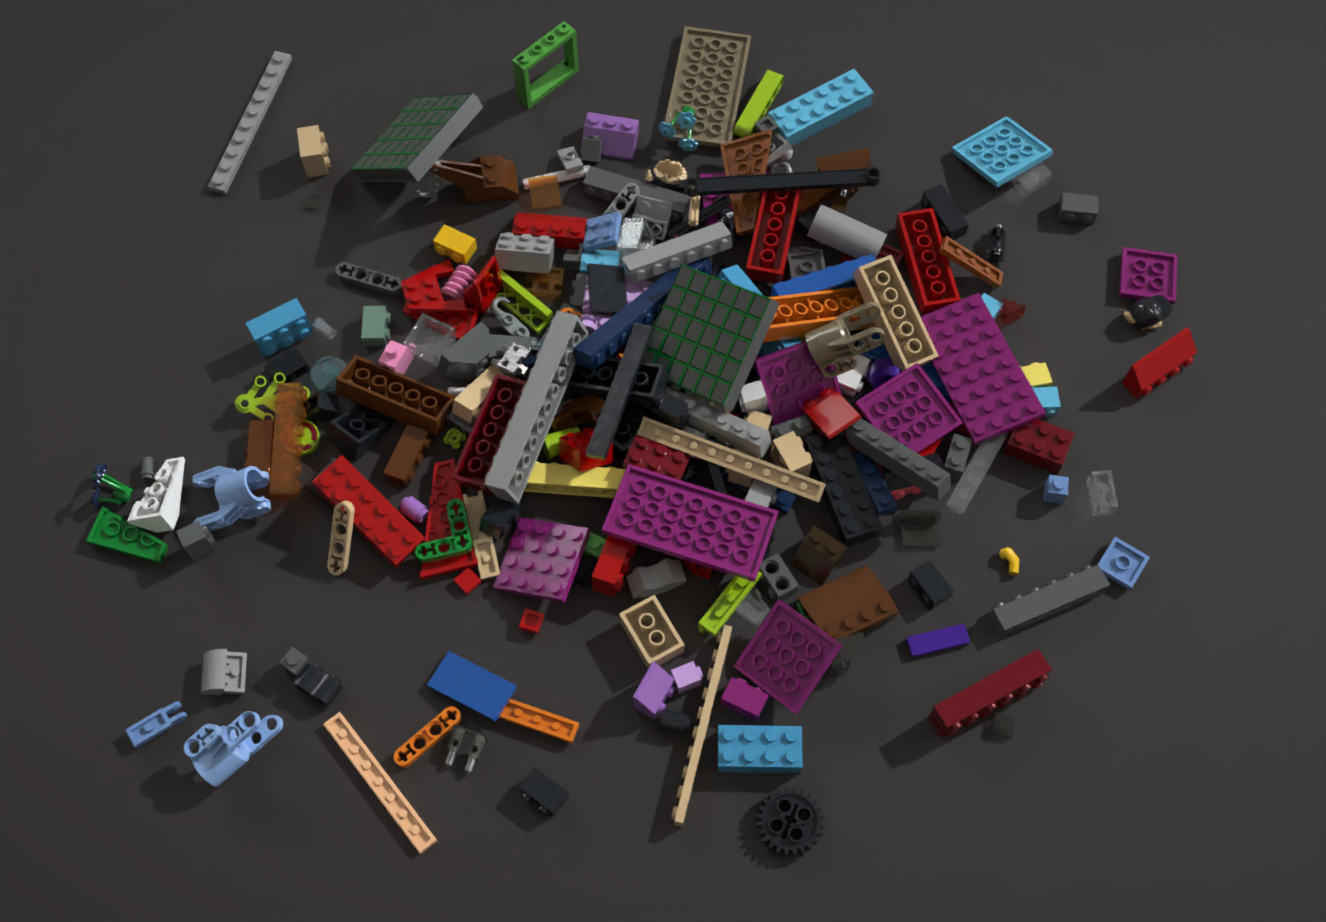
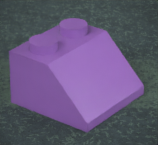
M652 662L633 696V708L653 719H656L658 714L662 715L666 707L664 702L667 697H672L676 689L674 678L657 663Z

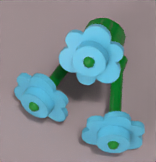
M682 107L681 112L676 113L671 123L661 122L658 126L663 136L673 139L676 134L673 125L676 122L682 129H688L687 140L681 139L678 146L685 151H694L698 146V143L691 139L692 129L696 123V118H694L695 110L692 107Z

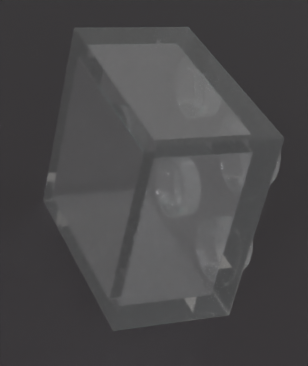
M624 218L623 225L620 227L618 244H616V250L621 257L654 246L656 239L645 218Z
M422 313L405 339L404 345L409 348L414 357L438 367L441 354L456 342L457 335L454 327Z

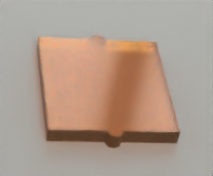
M541 175V177L528 179L533 209H549V207L562 206L557 175Z

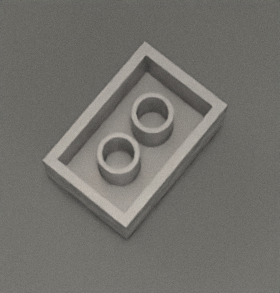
M510 232L501 233L495 247V257L497 258L499 269L549 274L554 260L555 238L545 235L537 237L530 234L514 235Z

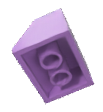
M587 112L583 139L588 137V135H597L599 139H603L601 156L632 161L639 135V120Z

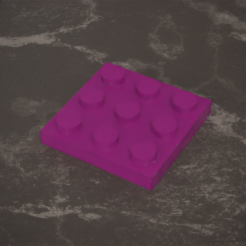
M1123 247L1121 250L1119 297L1141 299L1162 295L1168 299L1170 304L1174 305L1176 301L1178 255Z

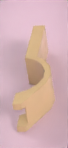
M481 490L478 491V496L468 498L467 494H463L475 554L478 560L481 580L497 577L500 574L493 538L479 531L481 517L487 511Z

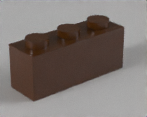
M273 420L250 421L249 428L246 429L248 445H245V456H247V460L243 464V469L255 466L261 471L268 472L270 480H273L277 434V427Z
M407 424L383 472L386 481L405 488L408 487L410 482L414 481L415 471L418 466H421L424 460L423 455L426 450H429L432 443L429 431Z

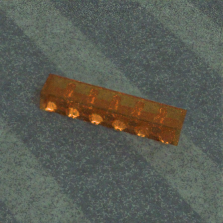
M278 383L269 494L273 498L297 499V493L301 489L298 476L302 472L300 455H303V444H301V437H304L305 434L302 422L306 418L304 401L307 400V390L304 389L301 383Z

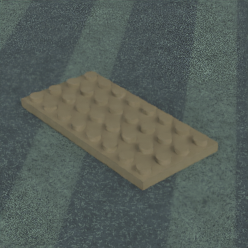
M685 26L665 123H671L676 113L681 112L682 107L690 106L695 110L694 118H696L691 139H694L698 145L721 148L720 144L732 141L751 35ZM675 122L673 125V129L676 131L674 138L671 139L662 135L663 140L681 142V139L687 140L688 129H682Z

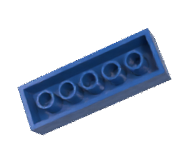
M872 254L861 256L858 259L845 261L833 267L829 266L817 272L813 271L801 277L778 282L772 286L771 297L858 287L852 273L859 267L876 260Z

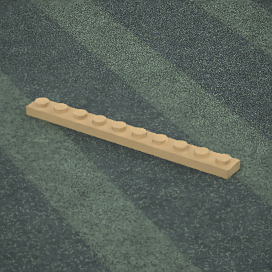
M643 417L637 435L818 503L826 486L825 483L647 417Z
M724 625L723 631L718 632L716 642L720 644L718 650L714 649L712 661L715 662L714 668H709L707 680L710 683L708 688L704 687L702 699L705 700L704 707H699L697 719H700L699 726H694L692 738L695 739L694 746H689L687 758H690L689 766H684L682 778H685L684 785H679L676 797L680 799L679 805L674 806L671 816L672 819H675L674 826L683 827L731 637L732 626Z

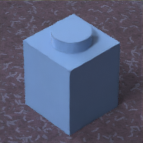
M1049 475L1044 483L1043 501L1063 504L1068 496L1069 477Z

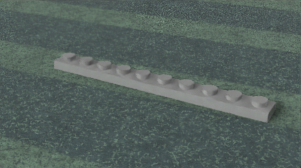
M274 52L208 185L210 191L227 194L292 60L291 54Z

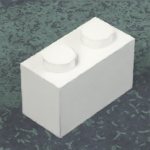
M761 380L744 385L738 397L742 413L746 412L748 416L750 410L761 413L768 412L767 397Z

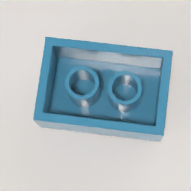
M297 298L246 322V326L263 358L273 355L276 351L289 347L294 342L307 338L313 333L307 315Z

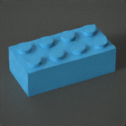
M718 725V772L801 773L803 768L802 726Z

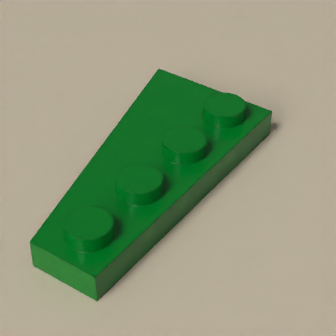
M103 506L86 539L88 544L158 564L162 563L169 547L163 541L130 524Z

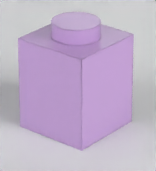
M694 661L671 670V676L674 678V685L678 694L701 685L703 674L700 667L695 666Z

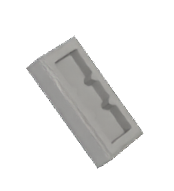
M574 146L557 150L558 157L567 174L584 170L583 163Z

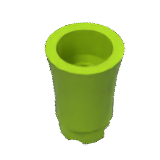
M578 427L547 434L542 450L548 460L559 455V437L571 432H580Z

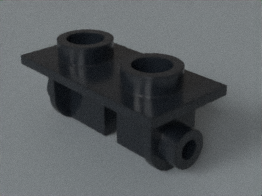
M996 224L993 229H988L986 260L1004 262L1006 231H1004L1001 224Z

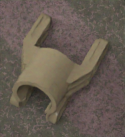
M865 303L842 313L829 324L805 333L810 353L825 377H836L854 369L857 364V355L876 348L885 342L884 331L876 327L850 336V331L878 319L881 314L878 303ZM870 308L877 309V312L873 315H870L867 313V310ZM856 315L860 319L857 322H851L849 320L850 317ZM874 333L882 335L878 340H873L871 336ZM856 341H862L864 343L861 347L854 346V342ZM828 365L835 366V369L833 371H827L825 370V367Z

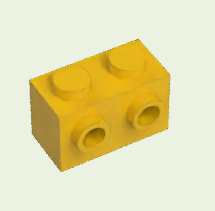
M445 224L433 240L437 253L449 256L458 263L467 264L477 249L475 238Z

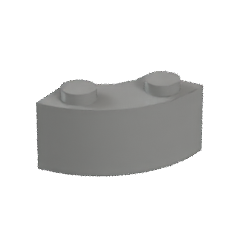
M671 558L662 559L653 566L637 567L633 570V573L626 577L633 599L658 595L674 589L687 581L680 560H671Z

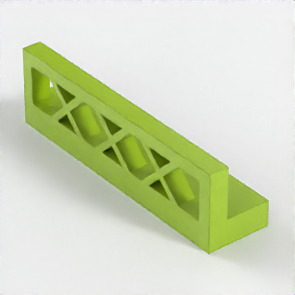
M499 269L504 293H498L496 298L515 297L517 304L499 303L539 334L551 323L553 318L552 310ZM519 308H528L530 314L522 315L519 312ZM540 318L544 322L537 327L532 323V319Z
M758 572L755 582L735 576L699 621V631L702 634L707 631L715 637L762 577V573Z

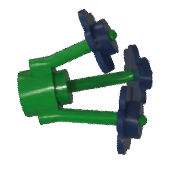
M103 463L102 466H96L93 470L92 482L94 485L92 488L95 489L101 481L115 488L113 496L116 499L100 497L101 490L97 488L96 493L93 492L90 497L91 504H94L95 510L98 509L100 501L121 505L122 502L128 503L133 489L129 488V486L123 485L105 474L107 470L106 463Z

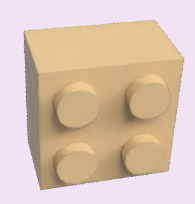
M318 125L297 128L300 157L307 177L328 175V167H331L329 156H327L329 150L327 142H325L324 132H320Z
M792 431L774 439L770 455L774 464L809 477L813 460L810 453L805 452L801 438Z

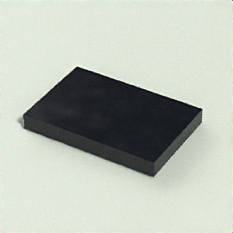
M588 263L590 314L614 316L627 305L624 266Z

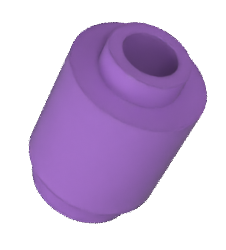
M413 496L405 497L399 505L401 507L400 512L413 522H418L419 524L427 518L429 513L427 507Z

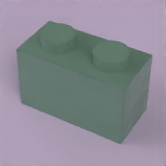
M363 306L361 339L364 347L387 346V340H390L388 324H391V313L387 312L386 306Z

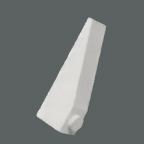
M184 457L167 459L154 476L155 482L151 487H146L144 490L145 496L141 501H136L127 520L130 524L156 533L174 530L180 510L185 464Z

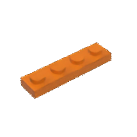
M513 699L509 700L499 716L500 719L573 744L580 725L579 722Z

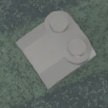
M777 132L771 137L767 167L778 161L786 162L791 159L793 154L790 143Z

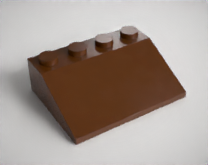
M867 565L797 597L809 621L840 644L895 618L899 612L887 590Z

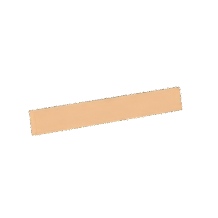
M338 712L323 724L420 855L435 844L437 839L341 712Z

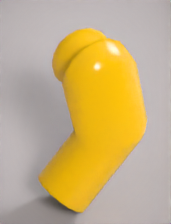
M1009 547L1001 549L999 551L1000 557L1007 559L1009 562L1008 574L1012 576L1018 575V556Z

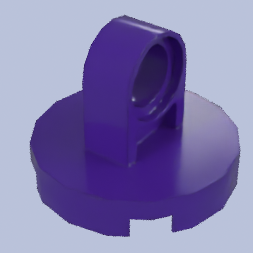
M881 358L869 365L866 379L873 387L871 389L875 390L902 373V369L895 367L891 359Z

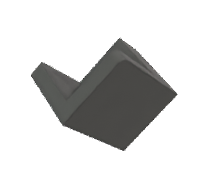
M769 115L754 123V134L771 129L773 135L779 131V126Z
M580 243L579 250H566L563 258L564 270L580 271L581 258L584 251L583 243Z

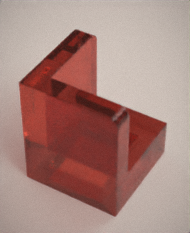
M1006 297L1001 299L1000 302L1003 306L1000 314L1005 323L1023 317L1026 310L1025 304L1019 306L1016 300L1008 302Z

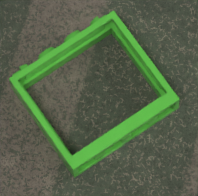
M565 21L512 59L517 100L526 108L530 109L579 71L576 30ZM561 45H564L565 59L530 85L528 70Z

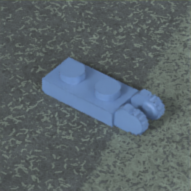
M176 701L127 728L125 731L133 746L137 749L174 727L173 725L184 721L187 718L186 712H181L170 719L168 717V714H172L181 708V703Z

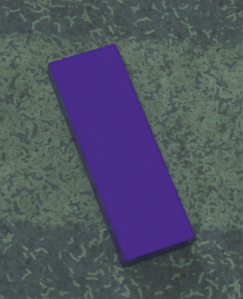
M963 623L906 637V642L911 657L914 658L968 645L970 639Z

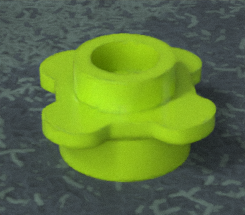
M451 428L443 438L445 444H450L453 449H458L460 443L466 440V435L456 428Z

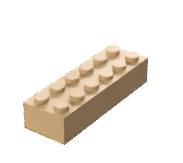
M892 255L863 265L852 273L865 303L876 302L880 306L881 314L874 323L877 328H881L885 333L884 344L895 367L901 368L903 372L916 363L922 366L939 356ZM875 308L868 309L871 315L877 312Z

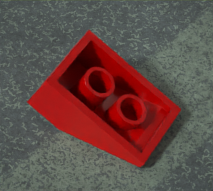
M492 256L480 272L475 274L473 282L463 293L466 306L478 309L483 314H485L503 287L495 256Z
M831 387L823 389L819 393L820 395L808 399L800 407L803 415H807L812 428L829 439L862 418L845 398Z

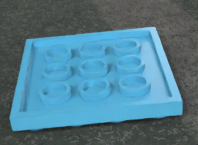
M1007 116L952 147L953 154L996 187L1001 186L1053 155V150Z

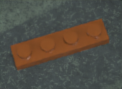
M948 236L942 239L939 253L993 288L997 289L1001 286L1002 271Z

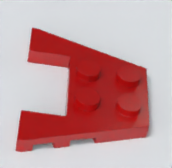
M450 259L401 281V288L409 313L433 314V312H444V314L451 315L452 312H460L461 315H468L464 298L444 301L437 281L439 278L452 276L454 269Z

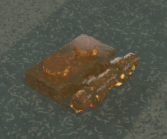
M551 267L549 274L527 272L526 284H531L532 288L525 287V289L534 297L561 298L562 291L555 290V287L563 286L564 268ZM539 285L549 286V288L539 289Z

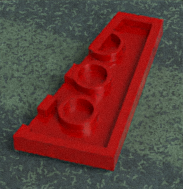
M406 302L403 308L404 315L458 340L475 327L479 316L478 309L468 307V315H461L460 312H452L451 315L444 314V312H433V314L409 313Z

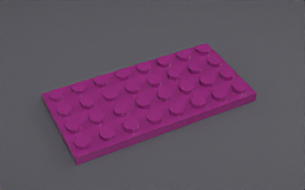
M979 293L921 316L939 355L931 361V364L968 434L973 439L974 445L1046 416L1043 406Z
M628 464L602 527V534L755 582L779 511Z

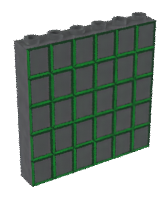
M473 93L414 97L355 163L351 170L361 182H419L483 108L479 98Z
M681 264L653 327L654 331L642 362L665 365L669 375L668 382L671 383L669 387L678 391L683 388L685 389L684 394L691 397L699 395V400L709 404L712 401L715 403L714 407L724 411L725 408L733 411L780 303L769 297Z

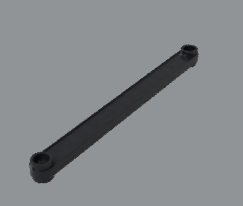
M876 167L863 169L705 178L690 177L684 183V191L687 196L696 197L703 195L861 186L875 187L880 182L881 172Z

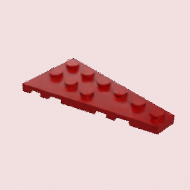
M454 459L438 462L434 465L425 542L451 537L452 532L447 513V504L452 499H459L464 504L461 487L451 478L456 468ZM457 505L453 506V510L455 512V516L457 517L459 516V512ZM458 522L455 524L454 529L458 531L463 530L465 524ZM460 536V545L464 548L466 547L464 536ZM443 544L439 547V551L441 553H445L449 550V546L447 544ZM474 544L469 553L422 563L420 579L424 580L464 570L468 567L478 566ZM432 547L433 553H434V555H435V554H436L435 547ZM424 549L423 557L427 556L426 549Z

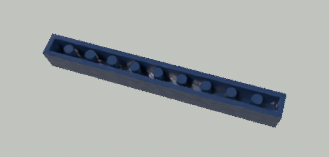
M708 257L686 264V266L709 275L712 274L711 261ZM680 267L670 270L573 348L576 363L595 370L628 342L635 323L649 325L656 320Z

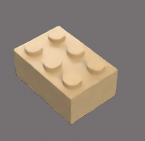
M655 595L619 613L620 623L647 669H649L652 662L660 666L684 653L685 645Z

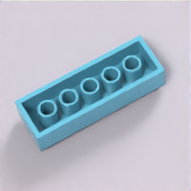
M852 69L768 112V115L779 126L778 134L793 146L869 107L872 103L874 92L857 71Z

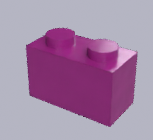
M732 677L721 698L720 704L757 722L768 701L769 695L760 687H751L747 685L748 683L745 680Z

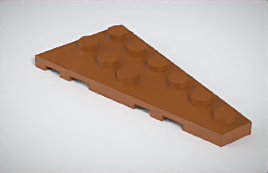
M771 129L720 144L726 176L766 173L772 137ZM762 192L729 194L732 211L735 216L734 222L737 235L742 236L754 232Z

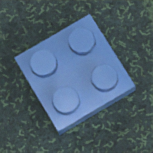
M619 211L587 219L583 249L586 252L618 244L622 218Z
M1114 537L1098 565L1106 577L1131 590L1150 557L1119 538Z

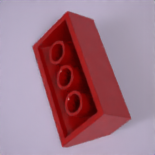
M518 212L514 217L512 233L514 235L530 234L537 237L549 236L550 238H555L554 248L579 250L580 243H584L586 223L589 218Z
M1188 327L1130 367L1122 384L1136 399L1142 395L1144 397L1152 392L1153 387L1156 385L1160 387L1167 381L1166 378L1176 376L1183 366L1187 368L1194 362L1193 358L1197 350L1190 329Z

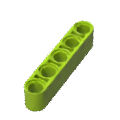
M771 70L766 71L737 121L733 131L734 135L743 138L754 134V123L764 118L783 84V75Z

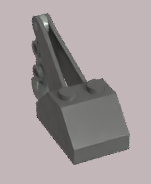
M497 297L492 301L491 309L497 316L500 326L511 336L489 334V329L480 322L441 354L437 373L447 380L471 381L485 371V366L491 364L493 358L496 360L498 358L507 360L515 357L501 350L503 344L523 350L525 345L539 347L540 341L536 337H530L529 330L516 317L498 308L497 304L499 302L509 304L510 301L504 297Z

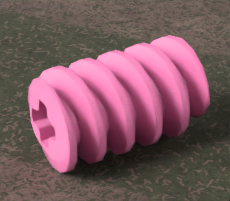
M458 265L456 271L452 273V276L441 290L443 298L447 301L463 298L464 290L470 286L477 273L468 266Z

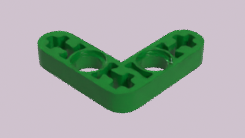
M452 499L447 504L452 536L419 544L415 549V554L420 562L437 561L463 555L472 550L473 543L465 507L461 500ZM457 505L459 512V516L457 517L455 516V512L453 510V506ZM463 522L465 527L463 530L458 531L454 529L455 524ZM460 536H464L466 547L464 548L460 545ZM443 544L449 546V550L445 553L439 551V547ZM432 547H435V551H436V554H435V555H434V553H433ZM424 549L427 551V556L425 557L422 555V550Z

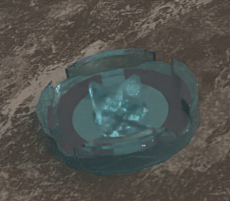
M335 356L322 357L314 363V367L311 369V380L322 391H336V378L347 365L342 359L335 358Z

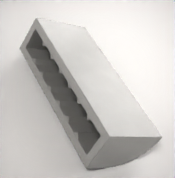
M821 204L807 236L858 259L861 256L872 254L876 260L887 234Z

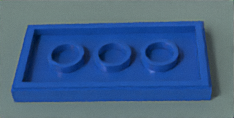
M448 651L427 684L430 689L494 722L497 721L517 689L515 684Z

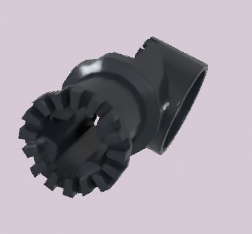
M725 208L718 212L716 217H718V222L722 221L731 233L732 245L740 242L733 229L735 227L733 224L735 216L729 208Z

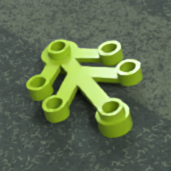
M279 372L274 375V380L264 395L254 398L260 387L262 388L266 385V378L257 376L249 392L237 397L235 407L241 413L251 412L264 420L266 415H269L274 420L272 414L264 413L256 407L258 405H265L280 415L284 421H290L293 413L290 410L283 409L275 402L292 399L303 402L309 398L310 391L307 387L300 386L295 391L273 395L279 385L283 384L286 379L285 375ZM282 375L283 381L278 382L276 376ZM262 378L264 384L258 385L257 379ZM300 390H304L306 392L305 397L299 396ZM243 400H247L249 402V405L247 407H243L241 405V402ZM285 412L290 413L291 417L289 419L283 417Z

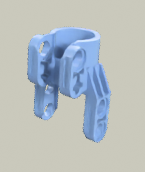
M216 466L193 475V486L200 488L215 486V496L220 509L219 511L199 517L194 522L199 521L202 526H207L209 532L233 524L238 518L251 519L270 512V501L264 498V496L256 497L252 494V491L266 487L269 484V473L261 471L255 466H249L238 471L232 468Z
M245 711L228 726L219 727L216 724H206L185 742L184 752L190 757L201 777L211 785L218 787L249 761L250 756L259 751L282 730L283 720L277 715H268L260 721V717L256 712ZM249 715L254 717V724L251 727H248L245 722ZM274 718L277 721V726L274 730H270L268 723ZM256 732L261 734V741L258 744L253 742V735ZM194 742H198L199 750L194 754L191 751V745Z

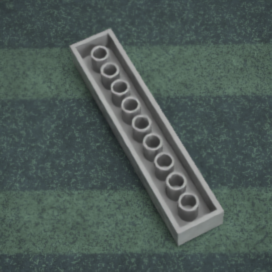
M557 311L555 317L551 320L548 333L544 336L542 348L537 353L534 367L529 372V379L522 389L521 398L515 405V412L512 419L508 422L505 436L500 441V448L493 458L490 471L485 477L484 484L499 499L517 504L520 502L575 368L576 360L573 348L589 334L578 315Z

